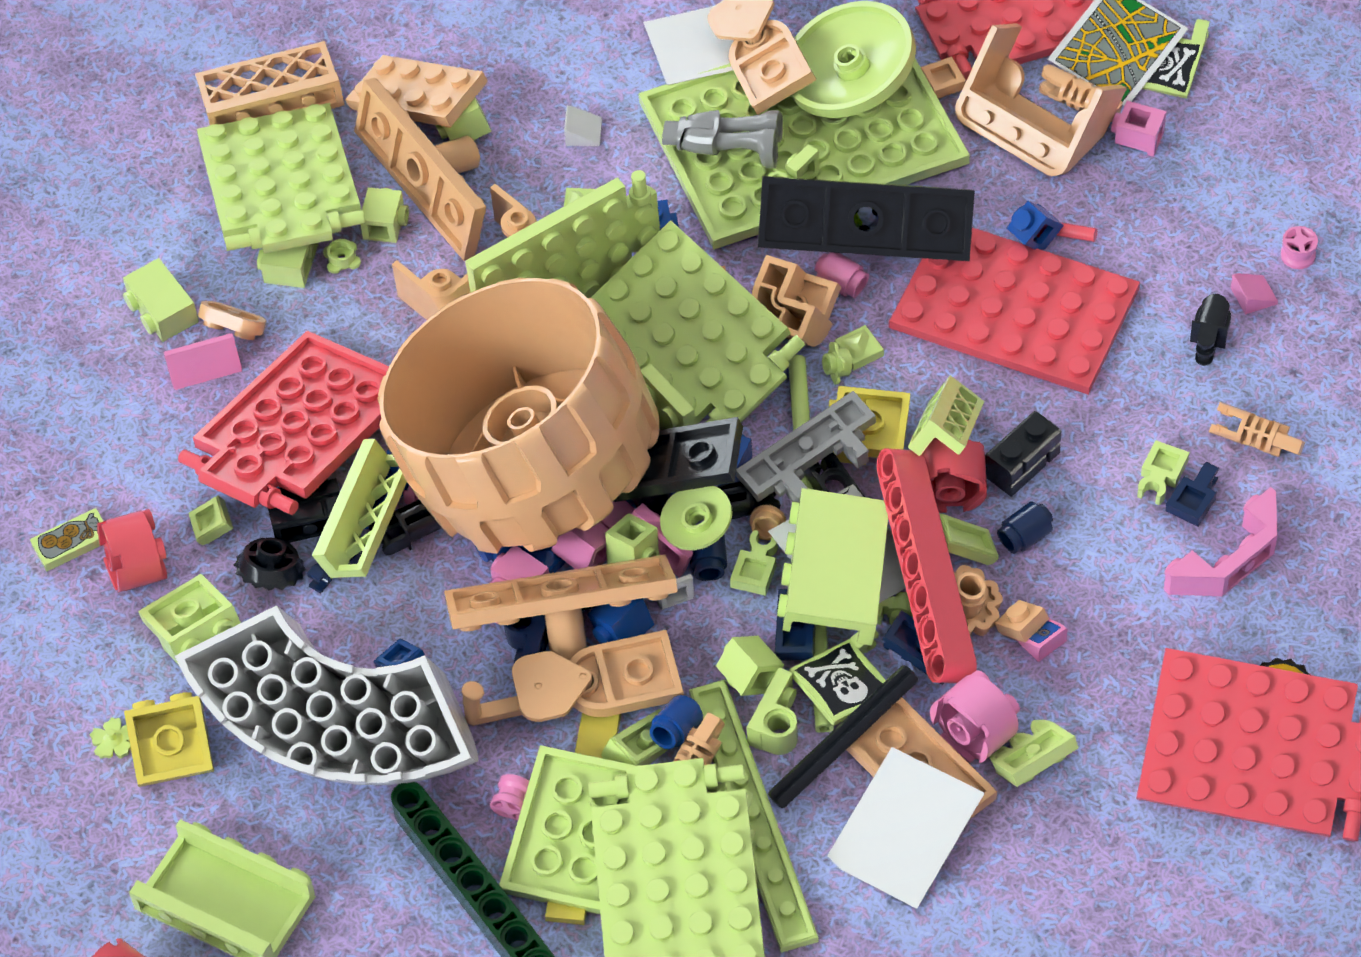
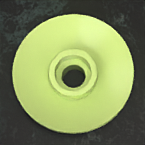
M716 486L676 492L668 499L662 509L660 516L661 531L667 541L679 549L699 550L706 548L718 541L727 531L732 519L730 500ZM704 520L702 523L696 525L697 522Z

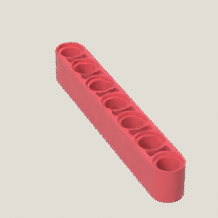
M884 448L877 458V474L926 672L932 682L958 683L965 676L971 675L976 671L977 663L923 453L918 456L912 450Z

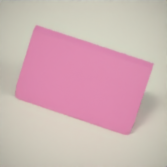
M232 333L163 352L175 390L242 372L241 362Z

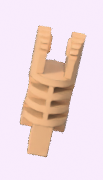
M1046 64L1042 68V77L1046 81L1041 82L1039 92L1062 104L1066 103L1067 106L1074 107L1077 111L1088 108L1099 86L1094 87L1093 83L1086 82L1082 78L1077 79V76ZM1120 101V104L1116 110V112L1118 113L1121 112L1123 104L1122 101Z
M1219 402L1217 410L1221 414L1229 417L1234 416L1242 420L1237 433L1219 424H1211L1209 433L1240 444L1252 446L1276 457L1280 456L1282 449L1301 455L1305 442L1288 436L1289 426L1261 418L1254 413Z
M708 712L698 729L691 728L674 761L703 758L704 765L711 764L722 744L717 739L725 725L724 721Z

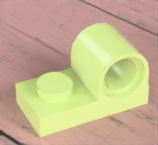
M778 667L747 725V741L749 746L776 755L787 754L796 747L798 741L797 718L794 712L790 710L797 690L793 688V672ZM778 729L785 730L784 733H774L773 731Z

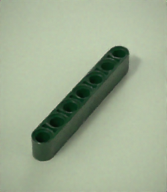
M416 782L398 784L391 793V802L397 823L501 957H554L551 950L425 789ZM409 803L416 804L414 807L404 808ZM430 830L438 831L436 834L433 835H425V833ZM452 857L460 858L454 863L445 862ZM472 885L481 886L479 889L474 891L466 890L468 887ZM493 913L503 914L497 919L488 918ZM515 941L526 942L520 947L509 946Z

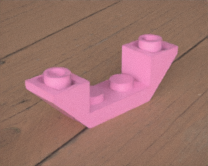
M1270 487L1260 496L1255 494L1246 502L1243 508L1242 527L1250 534L1241 542L1239 549L1230 556H1222L1215 563L1214 567L1210 566L1193 550L1182 559L1179 557L1174 559L1167 566L1164 573V591L1169 595L1223 596L1275 553L1277 541L1276 491Z

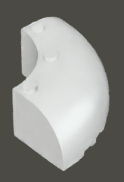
M276 605L174 656L189 685L221 724L251 748L271 760L300 773L340 783L394 785L441 776L478 762V753L473 736L447 676L425 655L409 662L377 667V669L359 668L338 662L320 654L307 638L301 625Z

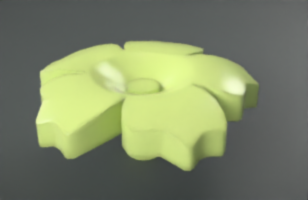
M111 717L108 722L103 724L104 730L93 728L90 738L93 745L97 746L94 753L100 759L111 758L113 752L120 759L129 755L131 747L127 725L122 727L120 718L115 719Z

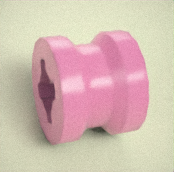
M1295 226L1288 229L1284 233L1282 240L1281 259L1283 263L1293 269H1304L1311 266L1315 261L1318 245L1316 233L1305 226Z
M514 774L502 775L497 784L499 792L492 797L490 808L499 816L518 820L529 780Z

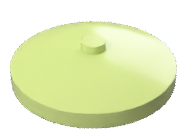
M875 1L845 3L816 16L794 38L817 80L792 94L791 97L806 112L825 118H842L857 115L884 102L906 80L915 60V38L906 19L891 6Z

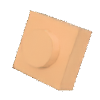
M952 57L921 67L937 98L962 91L966 83Z
M1018 600L994 624L998 632L1003 636L1025 643L1049 620L1045 608Z

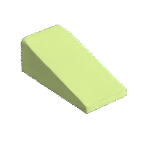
M656 710L611 737L601 754L602 758L641 766L651 764L669 750L658 746L650 736L652 720L661 710Z

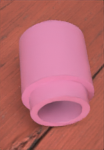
M830 252L829 254H822L814 268L817 272V277L837 282L842 287L839 294L844 297L849 295L856 298L864 289L869 279V274L864 272L863 266L841 253Z

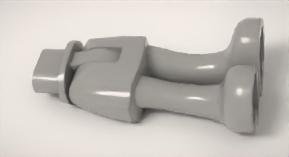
M719 110L689 115L687 120L686 116L680 117L679 121H665L662 144L677 145L678 150L684 149L688 152L705 155H717L721 150L750 149L759 154L761 164L764 167L775 169L778 161V143L781 142L783 134V117L781 111L770 110L755 116L721 118Z

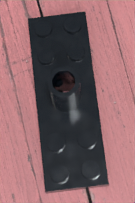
M762 176L758 248L970 261L975 190ZM862 207H871L873 215L876 216L875 220L868 226H860L854 222V215Z
M738 417L659 430L655 445L647 450L650 455V465L643 478L633 491L621 493L613 502L632 499L636 508L643 503L651 511L661 516L662 509L673 492L733 483L735 481L743 431L741 421Z

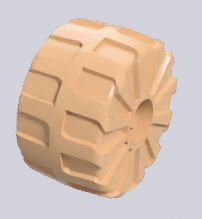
M514 278L500 281L463 295L441 308L440 311L414 331L398 349V353L382 379L377 398L382 417L379 424L381 433L415 495L449 536L453 538L459 533L471 540L478 551L498 554L501 547L523 546L529 552L542 550L556 545L558 536L575 528L586 531L598 524L612 512L614 508L612 502L621 493H630L639 484L650 465V455L647 450L655 445L659 435L657 407L645 383L639 364L623 336L595 299L587 298L574 284L554 278Z

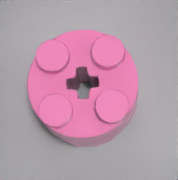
M977 670L971 675L965 676L932 704L930 718L933 725L937 722L939 723L943 731L941 736L967 762L971 763L978 759L979 763H983L1016 735L1018 731L1016 714L1020 711V706L1012 695L1004 694L990 681L984 672Z

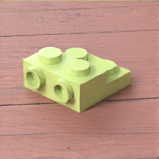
M199 574L138 611L143 623L159 638L163 649L177 664L175 655L241 623L233 604L202 574Z

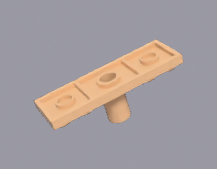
M376 77L364 80L354 132L461 259L465 261L475 256L486 213V205L482 198L477 196L465 182L463 176L460 175V173L478 168L480 164V153L475 141L469 136H464L433 145L410 118L408 112L402 109L392 97L390 91L385 89Z
M659 555L446 590L444 594L453 630L475 631L484 624L497 622L499 625H511L517 623L520 618L545 615L549 650L570 660L577 652L587 647L582 608L605 604L620 607L630 604L631 600L641 598L652 601L662 600L671 593H677L678 590L676 577L666 555Z

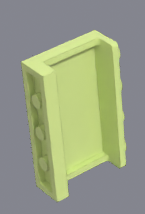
M802 488L799 502L792 501L789 524H796L795 533L788 532L785 554L792 555L791 564L784 563L781 585L788 586L787 595L780 594L777 616L784 617L782 631L790 632L791 624L794 621L858 631L857 643L872 645L877 626L888 526V515L884 500Z
M180 819L175 826L178 833L177 839L148 882L145 884L137 880L129 891L135 910L235 957H277L316 897L311 878L300 869L291 868L289 870L278 865L271 856L265 853L255 854L246 850L241 843L233 838L226 837L222 839L212 834L207 827L200 823L193 822L190 824Z

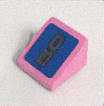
M1049 618L1025 643L1016 641L1040 662L1067 641L1068 629Z

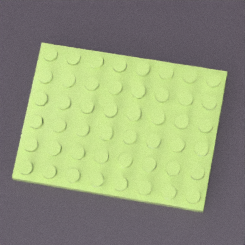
M916 59L909 75L898 90L881 104L863 113L842 118L820 117L803 110L791 96L765 110L764 112L770 110L781 111L783 117V134L781 142L778 143V161L775 169L764 167L761 164L759 154L750 149L721 150L717 155H705L688 152L684 149L678 150L677 145L662 144L665 121H679L680 117L686 116L687 120L689 115L719 110L721 118L757 115L734 70L671 85L665 84L638 93L639 103L713 250L759 234L762 176H768L775 171L786 173L785 167L788 159L794 153H799L807 144L819 150V173L813 178L817 180L908 185L970 164V154ZM726 64L705 72L731 67V64Z

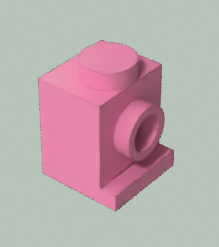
M1126 101L1122 113L1116 112L1112 121L1111 132L1115 133V143L1145 151L1147 155L1154 157L1165 132L1166 111Z

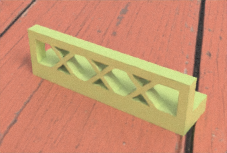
M950 375L928 402L908 448L920 456L936 437L959 455L966 447L984 400Z
M363 439L312 554L313 558L330 578L367 576L407 483L400 468L395 474L385 480L390 467L399 466L393 455H387L376 439ZM388 492L385 501L373 509L375 501ZM375 522L373 529L360 538L363 529ZM363 551L357 564H348L352 557Z

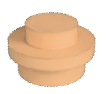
M772 505L756 507L749 519L752 532L754 530L759 531V538L762 540H771L772 536L768 531L786 521L784 513Z

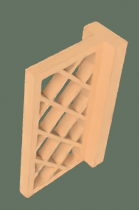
M325 41L195 73L210 125L240 121L248 117L255 118L270 115L279 111L306 108L314 104L330 103L331 109L345 106L337 72H335ZM322 54L316 63L305 61L307 56ZM275 64H288L283 71L272 69ZM298 68L307 71L303 77L292 74ZM247 71L255 72L250 80L242 78L240 75ZM265 76L275 79L269 86L260 83ZM215 79L223 81L217 88L205 84V82ZM232 85L242 87L237 94L227 91Z

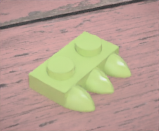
M1033 720L1031 722L1033 735L1016 733L1010 739L1012 749L1002 746L989 758L994 765L996 773L1018 787L1023 783L1031 781L1037 774L1051 765L1061 762L1067 755L1077 750L1079 747L1075 736L1052 721Z

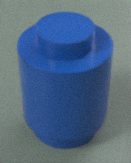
M684 695L673 697L652 720V726L650 727L652 740L664 749H672L682 745L691 728L697 729L703 721V713L699 704L694 699Z

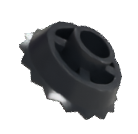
M272 537L251 541L245 546L242 553L236 556L237 561L233 564L237 568L236 575L241 576L244 583H251L255 588L263 587L268 591L274 588L283 590L287 586H295L297 580L303 579V572L306 571L303 566L304 561L299 558L294 546L282 539Z

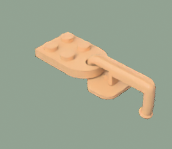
M723 0L710 10L708 23L717 38L734 40L729 50V62L757 115L817 80L788 27L780 21L768 20L774 8L773 0Z
M667 629L589 646L577 652L570 660L552 651L523 656L512 667V678L517 696L480 704V699L484 695L483 687L475 681L466 682L462 686L465 719L471 726L521 715L530 721L543 722L564 717L573 707L589 716L608 717L668 704L673 697L684 695Z

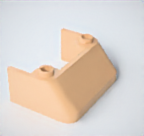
M1017 23L992 25L956 102V116L963 125L1048 176L1064 175L1105 135L1127 88L1123 85L1097 87L1088 108L1079 111L1070 125L1019 94L1025 79L1024 71L1018 62L1008 56L1022 26Z
M494 184L490 187L494 220L501 225V230L506 237L537 222L531 211L498 185ZM398 260L392 263L398 297L426 320L447 304L470 293L467 274L460 278L448 269H436L420 279Z

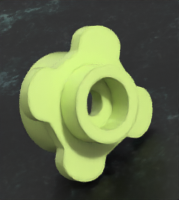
M337 239L324 248L323 255L328 258L327 270L330 273L337 274L343 269H357L360 266L361 259L355 253L357 250L356 243L347 239Z
M830 342L828 353H825L822 357V367L825 374L831 375L834 385L840 383V377L851 374L852 358L847 348H838L836 342Z

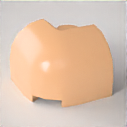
M766 255L754 283L752 295L788 327L791 334L786 339L791 340L797 335L805 345L816 347L826 338L833 325L829 317L842 287L837 282L806 273L798 264Z

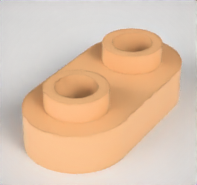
M201 301L198 317L204 320L203 325L213 329L222 330L225 327L234 330L235 336L246 340H255V336L263 335L266 325L265 318L223 303Z

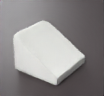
M567 106L564 127L566 146H600L602 117L574 106Z
M691 574L676 579L677 593H671L665 599L656 600L660 609L693 599L694 586Z

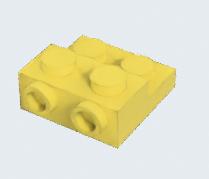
M838 386L837 399H830L829 406L854 391L876 415V423L862 432L865 435V440L862 443L869 450L868 457L878 458L879 453L884 448L904 449L910 393ZM844 451L836 455L840 462L853 464L846 457Z
M191 692L178 693L170 696L169 702L155 704L154 700H144L132 704L133 709L124 711L137 785L139 787L214 772L203 704L198 696L193 697Z

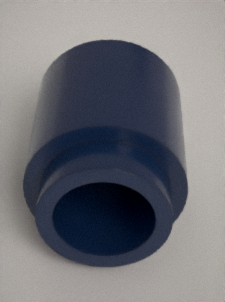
M1031 501L1002 522V527L997 530L998 538L1011 553L1015 554L1019 550L1024 552L1052 532L1051 522H1053V516L1045 505L1036 504Z
M725 535L706 548L693 550L690 567L698 580H718L724 576V570L727 568Z

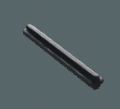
M902 665L769 790L768 795L778 807L785 808L918 682L916 674L906 665Z

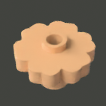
M961 565L956 570V573L954 572L969 633L970 636L972 632L979 636H984L990 628L995 626L994 623L999 619L998 609L1003 601V597L999 592L998 584L993 580H985L984 572L981 569Z

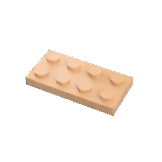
M382 55L364 78L357 83L345 101L349 108L358 111L363 81L376 77L384 88L390 91L392 97L402 109L408 112L413 121L451 128L487 84L488 80L483 71Z
M902 697L846 749L873 778L891 747L984 792L985 794L971 818L997 799V791Z

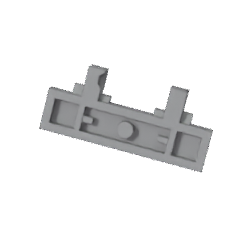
M852 391L737 468L736 477L758 502L774 491L779 497L786 493L791 501L799 502L801 489H808L801 481L804 478V471L833 451L836 455L844 451L846 457L857 469L869 461V450L862 443L865 440V435L862 432L876 423V415Z

